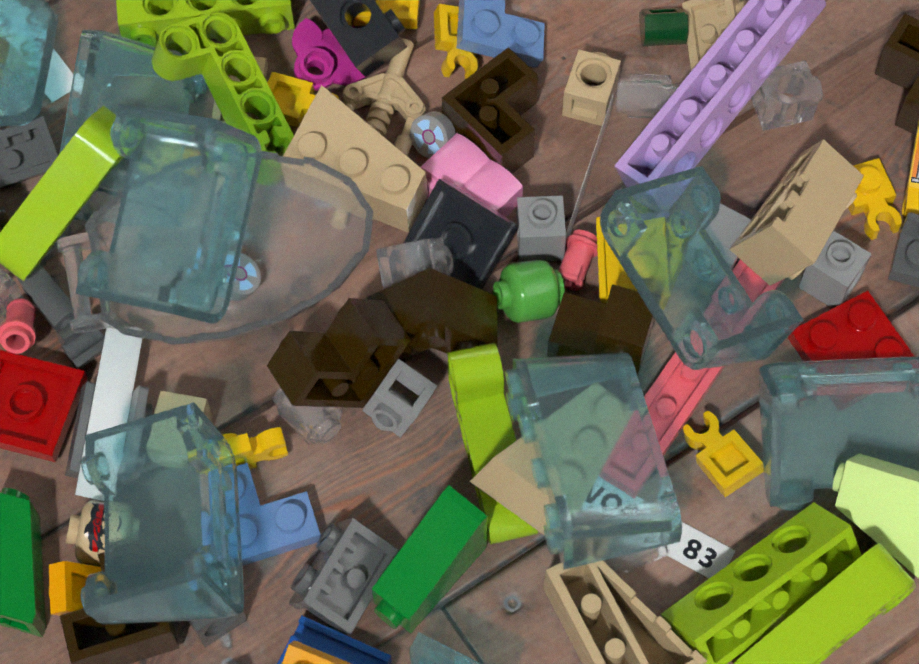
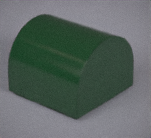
M681 8L641 10L639 12V28L642 47L686 44L688 39V14Z

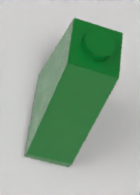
M450 485L442 492L372 588L373 601L377 605L374 608V612L393 629L401 625L411 634L487 548L488 516Z
M4 487L0 492V625L43 637L46 630L40 516L30 502L28 495L16 489Z

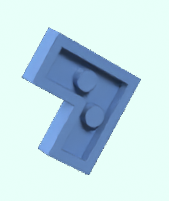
M459 0L456 48L496 57L509 47L528 66L537 68L544 57L545 23L506 14L505 0Z
M248 463L201 477L229 570L317 543L321 535L307 491L260 505Z

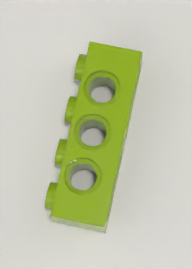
M116 0L118 27L125 49L152 48L156 46L160 33L165 27L214 12H221L232 17L243 35L258 33L276 34L284 30L295 29L291 0Z
M813 502L661 613V616L672 627L671 630L692 651L697 650L707 660L706 664H728L777 627L862 556L852 527L847 522Z

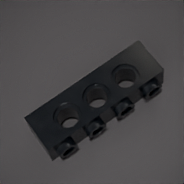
M310 0L354 66L365 77L407 48V45L400 37V34L406 31V29L392 9L384 13L376 0ZM371 12L370 21L366 26L358 29L353 28V21L359 13Z

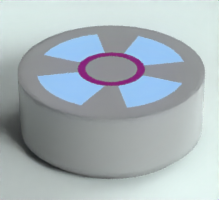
M436 111L428 112L415 119L410 129L413 146L421 155L427 158H431L456 134L449 118Z
M233 252L225 255L215 265L212 271V281L216 290L223 297L233 301H242L247 299L259 287L261 274L257 264L250 257L242 253Z

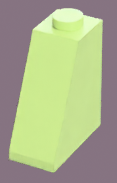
M858 453L846 460V464L841 463L836 471L833 481V491L838 492L835 507L874 541L881 543L895 559L919 578V471Z

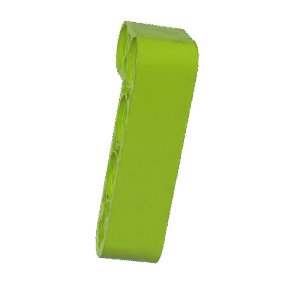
M214 12L165 27L160 33L152 55L151 63L157 75L166 80L178 81L202 74L251 173L259 180L265 182H274L281 179L285 174L281 159L294 135L235 20L227 14ZM209 38L217 39L222 44L215 43L211 41ZM169 50H176L179 53H181L182 56L174 55L171 52H169ZM228 75L237 77L241 82L232 80ZM247 112L257 115L260 120L252 119L247 115Z
M104 105L94 112L78 129L0 232V264L24 282L107 175L133 147L141 134Z
M495 342L452 351L447 354L448 378L472 478L496 455L516 441L504 396L502 363ZM475 486L480 510L488 516L487 538L490 545L538 534V530Z
M878 543L745 652L734 664H820L879 614L885 615L907 598L916 588L915 581L885 547Z

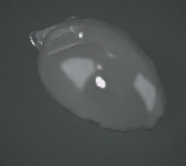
M252 150L191 157L162 167L161 172L146 176L138 182L133 180L117 191L118 196L103 205L99 211L95 210L85 224V233L66 236L56 241L58 252L63 253L74 315V320L70 321L72 333H87L113 327L124 335L172 345L227 342L238 340L303 315L339 289L369 251L374 212L356 183L352 181V178L316 159L309 157L298 159L279 156L278 153ZM91 249L102 311V313L94 315L92 314L82 251ZM233 252L242 253L250 257L257 264L261 274L259 287L247 299L242 301H233L223 297L216 290L212 281V271L215 265L225 255Z

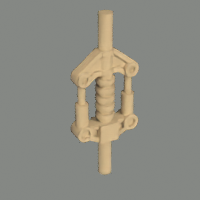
M402 38L407 48L391 58L386 74L381 73L347 85L343 90V102L352 111L371 104L366 122L383 137L386 135V129L389 127L394 110L399 111L405 118L406 123L402 134L397 136L394 146L408 156L412 145L410 137L411 125L415 119L426 114L423 101L403 79L414 44L410 40ZM338 205L332 223L338 228L349 229L355 211Z

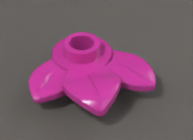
M308 18L301 21L295 28L292 36V46L297 55L294 64L295 78L312 82L314 91H318L321 85L324 88H328L333 83L347 86L366 78L354 66L329 28L321 32L320 28ZM317 67L322 71V74L313 75L308 72V69Z

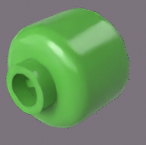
M543 260L510 263L503 268L499 281L493 285V295L497 296V308L503 309L506 316L516 323L550 318L556 313L565 292L561 273Z

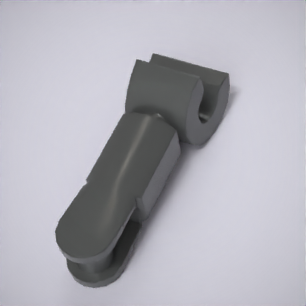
M40 263L24 282L17 277L25 294L57 332L58 340L75 369H81L102 354L105 336L95 327V323L86 314H80L76 306L58 284L54 283V280Z

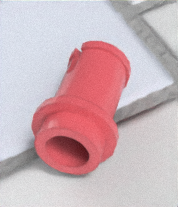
M580 229L574 230L572 235L567 236L565 244L567 250L559 268L564 288L572 291L582 289L593 257L598 256L597 236Z
M20 298L12 300L7 305L6 320L0 326V344L5 350L15 354L23 353L30 349L36 339V332L33 328L36 307L29 300Z

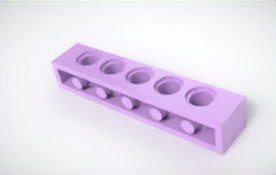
M749 0L615 164L614 167L625 186L661 210L825 8V0Z

